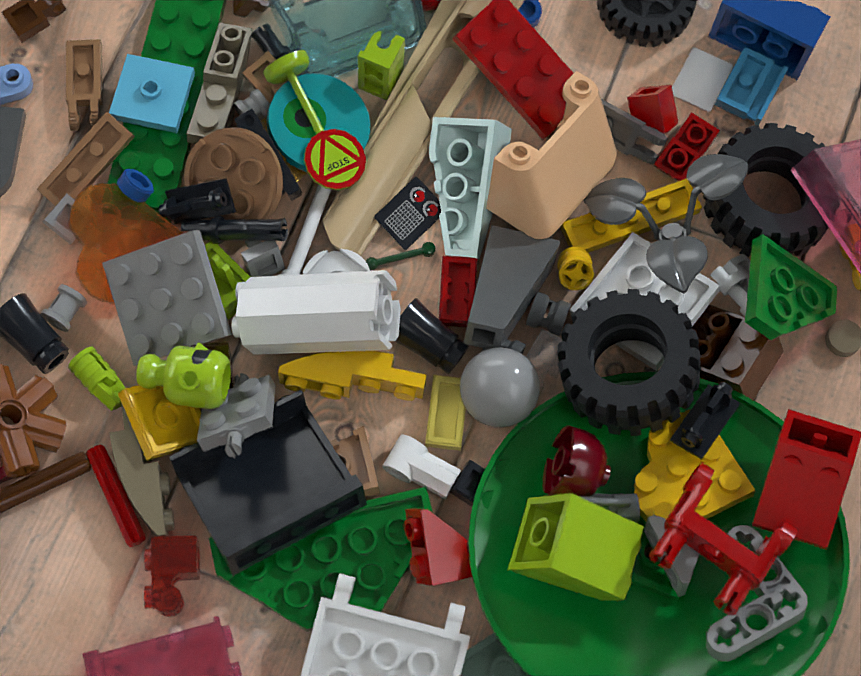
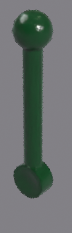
M425 242L422 248L379 259L369 257L365 262L368 264L370 271H374L380 265L419 255L431 257L435 254L436 248L432 242Z

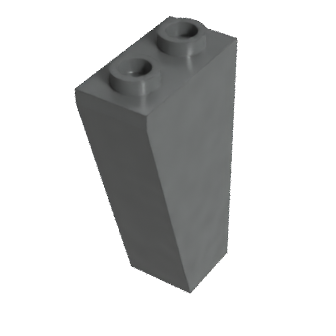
M491 225L468 319L464 344L485 349L502 347L553 270L560 240L551 238L534 239L520 231Z

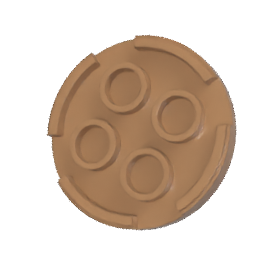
M236 127L222 128L200 139L194 145L186 160L184 186L227 178L236 212L221 215L224 219H270L278 207L283 189L281 166L271 146L258 134Z

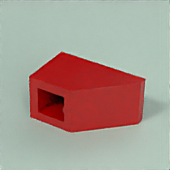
M406 509L404 531L411 544L412 557L410 559V569L412 575L416 578V583L435 586L471 578L472 573L467 539L428 509Z

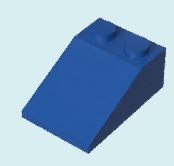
M722 0L708 37L742 53L744 47H747L774 60V64L782 68L784 66L789 67L785 75L798 80L831 16L822 13L817 7L808 6L800 1Z

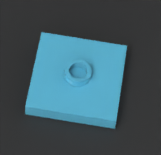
M127 54L109 113L118 121L178 133L195 75L194 68Z

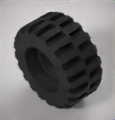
M766 123L763 129H760L759 125L747 127L744 134L737 132L730 137L728 143L724 144L719 150L718 154L741 158L747 162V175L755 172H771L784 177L795 187L801 200L800 210L788 214H777L766 211L756 205L746 193L743 182L737 190L722 199L709 200L703 195V199L706 201L704 205L706 217H713L710 226L715 234L722 233L725 236L723 242L730 248L733 245L741 249L739 254H745L746 257H749L752 250V240L764 234L789 253H794L795 256L799 257L821 240L837 216V211L843 200L841 190L844 187L843 177L840 174L836 175L840 167L834 157L829 159L827 156L830 150L823 143L818 145L814 142L815 136L807 131L803 135L796 132L797 127L787 124L784 128H778L777 123Z
M628 289V294L619 295L617 290L606 292L607 298L599 300L596 296L587 301L588 308L585 311L578 308L571 316L573 325L568 323L562 330V341L558 343L557 356L565 395L568 402H572L574 411L581 418L588 416L589 424L597 429H601L603 425H606L610 434L619 436L621 430H630V436L642 435L641 429L649 427L652 433L663 429L662 422L666 419L673 423L681 417L680 407L688 409L694 400L693 392L698 390L701 371L697 333L692 329L691 320L686 313L681 312L679 314L678 305L671 300H666L662 303L660 294L649 291L647 296L640 295L639 289ZM622 341H643L653 345L664 355V363L660 370L650 379L635 385L611 383L603 379L595 371V364L599 356L610 346Z

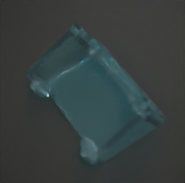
M268 0L269 7L291 53L304 50L309 56L310 63L307 69L302 72L303 75L315 73L337 77L357 69L360 50H365L372 35L378 31H381V40L377 43L379 48H388L390 41L396 35L405 38V50L418 44L426 29L421 0H310L303 3V0Z

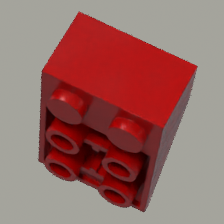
M788 409L779 433L752 526L774 532L779 524L786 520L798 529L795 540L826 550L861 440V431Z

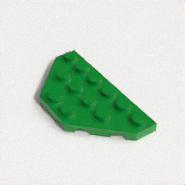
M422 487L367 500V505L234 576L213 539L210 537L208 539L216 575L221 580L306 632L313 630L321 597L333 600L339 574L355 577V583L348 604L382 612L410 566L412 551L410 541L407 539L404 531L405 510L411 508L428 509L433 513L427 488Z

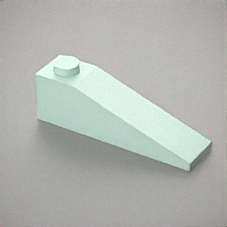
M433 117L429 156L430 162L434 164L436 176L434 188L435 193L439 195L441 207L439 219L446 256L480 259L493 214L486 208L494 158L505 146L510 144L512 128L497 120Z

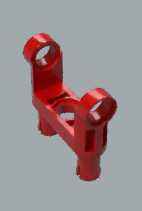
M700 462L682 488L684 490L683 494L664 522L665 532L654 549L649 553V557L655 563L666 552L658 566L664 569H671L674 560L683 546L686 544L729 574L730 578L720 594L715 598L714 604L719 609H721L723 604H727L723 612L734 616L737 614L748 592L760 586L776 558L781 556L791 544L798 529L788 521L783 520L770 538L767 536L764 538L756 553L749 550L695 511L713 483L711 477L715 472L714 469L704 462Z

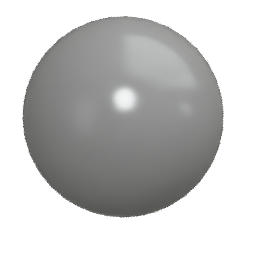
M503 347L490 348L474 356L466 365L460 380V395L466 410L477 421L491 427H509L524 420L535 408L540 393L539 377L530 360L518 351Z

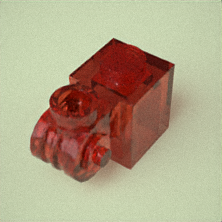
M197 535L151 537V548H145L144 551L145 571H151V586L144 587L145 609H156L159 614L165 617H174L181 613L185 604L181 592L174 586L178 581L200 580V542Z

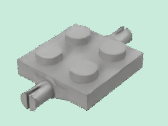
M240 373V378L237 374L234 378V387L228 390L225 402L216 409H202L197 441L203 451L220 445H226L225 452L228 456L236 457V453L239 456L244 439L256 432L272 427L276 385L270 375L258 379H249L246 374Z

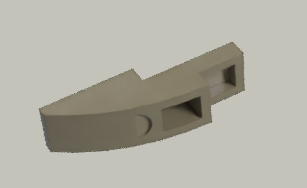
M219 22L203 71L204 82L187 131V142L196 144L200 139L216 130L231 128L235 114L233 103L239 99L244 78L242 72L246 69L250 50L252 28Z
M122 405L124 430L109 432L116 467L123 486L139 516L161 543L170 542L169 531L175 530L172 508L166 509L165 495L171 494L168 472L162 473L158 462L146 463L148 461L144 456Z

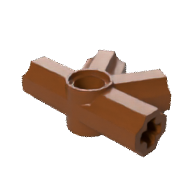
M1 363L0 457L6 476L18 478L39 469L40 463L34 447L57 453L67 425L65 420L42 414L58 398L54 385L48 379L34 375L16 391L9 366H4ZM1 417L10 418L15 425L5 423Z

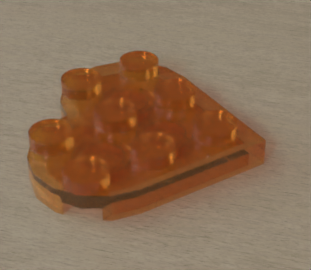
M100 183L94 186L90 185L76 197L70 209L68 221L69 228L73 231L75 238L83 245L77 258V267L75 269V275L80 285L91 297L115 305L104 271L103 262L184 234L145 202H137L127 197L116 183Z

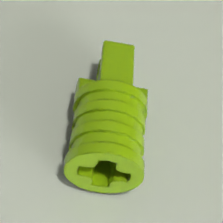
M93 346L79 352L68 365L69 370L75 374L84 387H87L91 395L98 398L111 411L122 407L118 393L125 389V386L118 378L117 373L110 368V365L104 361V358L97 353Z

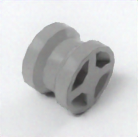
M258 89L251 91L247 99L238 100L233 103L239 116L253 108L260 122L267 120L270 104Z

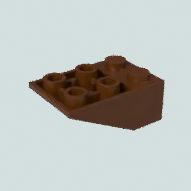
M710 304L692 326L699 340L700 378L718 384L725 382L733 390L754 400L784 352L779 337L770 340L746 324L745 317Z

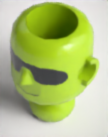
M199 342L195 348L187 346L174 347L170 351L167 360H161L154 354H146L139 359L136 371V381L141 387L153 389L161 386L163 387L166 399L173 404L202 409H216L225 402L231 378V365L228 357L222 352L207 349Z

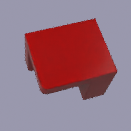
M671 84L641 87L627 97L630 115L645 122V126L653 127L659 132L666 134L678 124V115Z

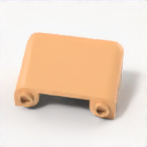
M575 71L563 86V98L567 102L564 118L557 125L554 135L542 148L537 150L524 142H513L505 146L494 158L486 209L534 239H546L552 236L588 196L590 191L612 169L615 163L617 150L599 90L591 79L578 71Z

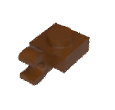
M20 0L1 13L21 43L50 26L46 17L58 16L67 9L62 3L63 0H37L36 2L34 0Z

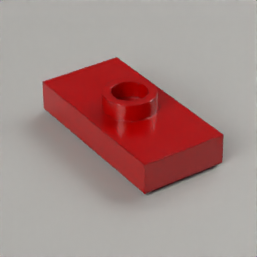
M442 256L439 320L446 326L467 328L476 291L477 258Z

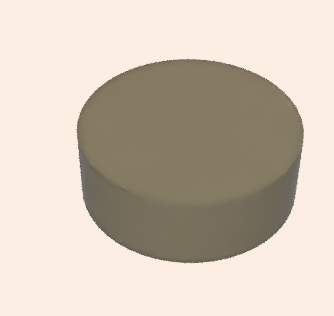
M850 320L835 322L826 333L825 340L828 349L840 357H849L855 354L861 347V328Z

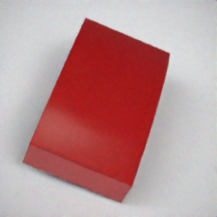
M691 112L676 136L672 137L654 167L676 181L687 179L689 166L695 160L705 155L719 135L720 130Z

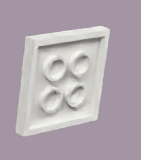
M632 232L571 307L570 314L572 316L578 308L585 311L588 308L587 301L596 296L599 300L607 298L606 292L617 290L619 295L628 294V289H639L640 295L647 296V293L651 291L660 294L662 303L666 300L674 302L678 305L679 314L681 312L686 313L693 326L720 292V285L699 273L685 294L668 286L648 266L646 253L652 243ZM627 340L615 344L656 371L664 363V355L649 343Z

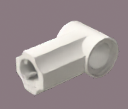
M403 434L399 436L382 465L383 469L393 477L406 483L413 481L445 500L461 472L455 466L429 453L428 448L418 440Z

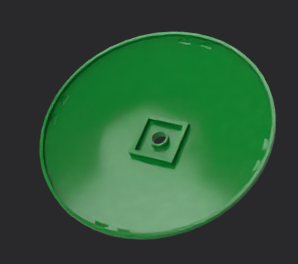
M657 372L622 373L602 378L618 385H635L650 379ZM700 378L698 390L693 392L694 400L688 409L680 407V412L684 413L687 410H691L708 384L712 387L719 384ZM733 390L731 393L732 398L740 402V405L719 435L754 487L755 493L754 496L707 520L727 534L736 526L747 525L754 528L763 539L766 536L770 538L773 532L752 526L784 421L763 405ZM563 391L539 405L504 438L485 468L475 493L469 526L470 568L479 603L494 635L508 655L528 676H803L818 658L834 631L848 588L850 568L849 539L841 506L826 550L793 539L784 553L778 557L807 596V607L803 618L730 661H719L708 653L706 638L710 626L729 615L723 612L727 604H723L721 609L717 608L714 604L715 598L720 594L730 578L729 574L699 554L685 595L678 597L664 569L658 566L660 561L654 563L647 559L644 551L651 547V544L644 533L646 521L641 516L639 523H637L644 527L640 539L641 547L635 558L631 574V585L626 593L625 600H599L508 570L528 498L547 496V493L543 491L544 468L547 458L554 460L558 449L552 447L559 432L566 425H570L590 432L602 442L607 454V465L610 466L611 471L606 485L600 486L596 493L634 494V483L637 474L650 463L647 457L650 427L641 429L642 435L630 436V430H621L620 436L610 434L606 425H603L601 429H597L589 424L588 416L581 418L574 411L572 402H568ZM740 539L737 540L739 543L750 549V542L742 543ZM772 568L769 569L763 581L769 582L777 577ZM754 590L748 592L739 609L759 598ZM783 598L781 607L778 610L785 606H790L794 610L796 601L788 602ZM776 610V611L773 612L774 615H775L776 620H777L778 610ZM758 614L750 615L745 620L747 625L753 630H763L768 626L766 619ZM738 625L736 626V632L733 636L740 633ZM718 635L717 645L724 643L727 647H730L733 636L724 639L721 635Z

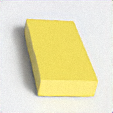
M433 375L425 441L426 447L461 451L466 411L460 395L461 378Z

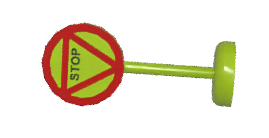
M304 50L289 53L268 65L264 69L263 74L271 84H279L289 80L317 134L311 138L304 154L305 167L313 181L326 189L342 190L349 188L359 181L365 170L366 156L364 149L359 141L346 131L337 129L324 131L297 78L309 66V56Z

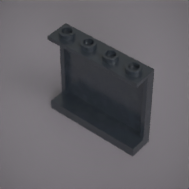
M302 390L283 396L274 403L272 427L256 432L244 439L239 456L237 453L236 457L228 456L225 452L226 445H220L203 451L198 442L193 445H187L177 453L169 456L177 478L233 576L367 505L362 483L356 474L351 476L308 409Z

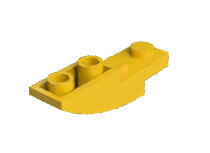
M378 351L318 353L280 365L278 370L279 383L284 384L286 389L294 392L299 390L305 392L306 389L318 391L321 396L333 400H339L341 396L350 398L352 385L358 386L360 390L367 393H379L380 390L394 393L393 395L396 398L412 401L415 398L423 399L427 375L393 368L394 354Z

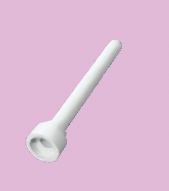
M318 184L287 269H284L277 276L300 275L331 189H326Z

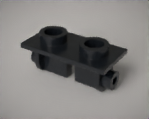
M227 178L166 190L167 199L159 206L160 215L168 220H173L174 224L182 223L183 219L198 220L236 212Z
M720 382L719 385H714L713 387L708 384L670 441L702 460L740 405V402L732 398V387L725 382Z

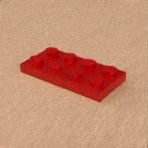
M492 0L452 40L543 140L557 128V125L564 118L567 102L563 98V86L574 73L509 0Z

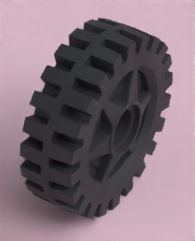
M597 0V7L600 9L599 16L601 20H606L605 27L609 31L615 29L614 36L618 39L625 35L627 36L626 43L633 45L636 39L639 40V47H647L649 41L655 47L660 46L662 40L667 44L673 40L674 36L679 37L692 18L697 0Z

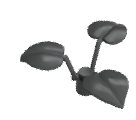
M723 154L705 155L695 160L687 171V180L695 188L691 192L685 223L682 227L677 223H669L660 230L646 206L641 204L646 197L645 187L629 178H615L598 184L584 199V203L597 220L609 225L625 223L635 216L636 210L640 211L652 229L655 239L658 240L649 246L646 253L649 268L665 284L685 294L694 278L704 268L708 258L705 244L695 237L688 236L691 234L690 226L697 196L701 192L709 200H718L729 196L744 181L748 173V163L741 158Z

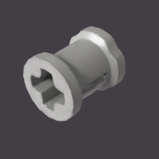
M61 284L57 289L59 294L48 309H43L41 316L55 328L68 332L71 328L70 321L80 307L86 306L87 301L78 291Z

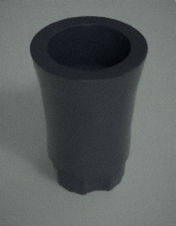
M26 293L14 296L0 307V337L22 354L32 366L36 365L43 374H47L66 359L69 354L68 347L61 342L62 338L41 316Z
M417 298L400 315L399 336L394 342L405 346L433 366L437 367L439 365L448 374L456 367L469 348V345L464 344V341L458 339V334L436 318Z

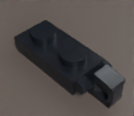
M253 108L236 117L235 122L238 128L247 129L258 134L275 152L283 176L282 195L287 193L291 201L301 196L302 190Z

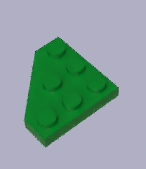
M764 234L752 240L745 315L746 324L768 339L773 340L836 314L837 286Z

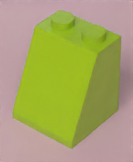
M572 493L528 498L508 570L599 600H625L626 593L631 585V574L635 558L641 547L640 539L644 527Z

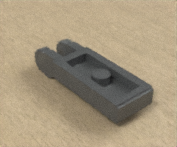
M601 99L616 149L626 155L631 154L643 162L655 164L659 157L657 156L658 154L643 145L636 144L640 136L655 145L665 146L668 140L667 136L653 127L645 126V122Z

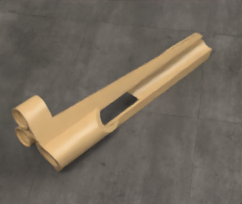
M441 0L370 131L367 145L364 148L366 164L362 176L351 187L338 190L323 218L329 240L338 251L340 249H347L362 256L381 226L374 216L408 184L429 151L433 117L450 118L479 73L478 67L452 38L492 0ZM525 0L509 1L519 10ZM451 47L460 53L463 60V70L430 120L417 94V90L445 48Z

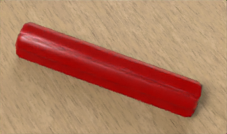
M100 444L88 449L86 456L127 546L134 547L143 543L146 540V536L105 446Z

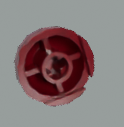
M566 425L553 442L552 447L558 449L554 460L547 458L543 474V491L548 494L547 496L572 493L579 497H590L596 493L600 486H605L609 479L611 468L607 465V454L602 442L595 435L586 430Z

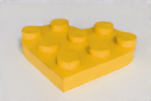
M690 410L684 413L680 412L681 417L673 423H670L667 419L663 421V429L653 433L651 429L649 431L647 457L650 463L637 474L634 483V494L638 496L640 516L646 522L647 518L653 515L665 519L668 517L684 492L682 490L684 484L700 462H704L715 470L711 477L713 483L695 509L704 518L708 519L754 496V487L720 435L702 460L670 441Z

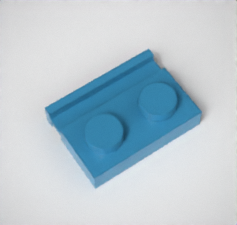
M744 47L715 102V106L744 120L748 118L754 121L755 125H759L789 67L784 66L782 68L774 64V60Z

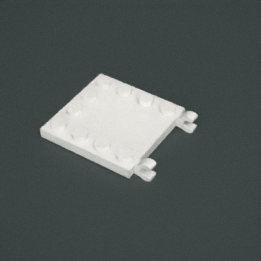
M339 574L333 600L321 597L300 676H460L470 640L469 635L459 633L466 606L451 603L445 628L442 629L348 604L355 583V577Z

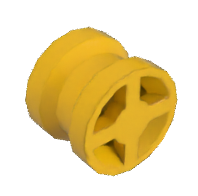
M570 247L560 253L557 260L560 283L565 288L575 291L589 286L594 277L590 254L580 247ZM576 263V266L570 269L569 266Z

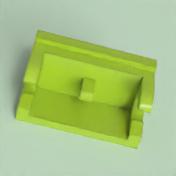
M378 31L372 35L365 50H360L358 54V89L388 100L404 70L405 38L396 35L390 41L388 48L381 49L377 45L381 40V31Z

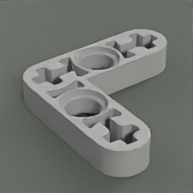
M747 525L736 526L728 533L735 540L740 539L742 543L750 542L749 550L756 553L764 540L754 528ZM778 557L771 566L777 577L769 582L762 581L759 587L753 589L759 598L738 609L736 615H727L710 626L707 632L706 648L714 659L719 661L733 660L803 618L807 607V596ZM783 598L788 602L796 601L794 610L790 606H785L778 610L781 607ZM776 610H778L777 620L773 613ZM758 614L766 619L768 626L763 630H753L747 625L745 620L750 615ZM738 625L740 633L733 636L736 632V626ZM718 635H721L724 639L733 636L731 646L727 647L724 643L717 645Z

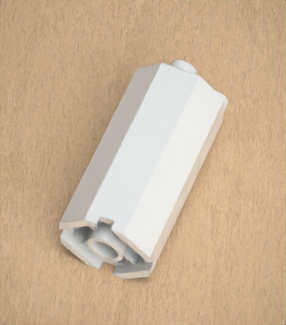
M386 270L250 277L246 282H238L235 292L238 302L236 316L233 317L231 324L232 333L235 338H241L242 345L253 355L390 350L393 345L389 341H396L399 336L400 302L399 300H392L391 291H397L396 281Z

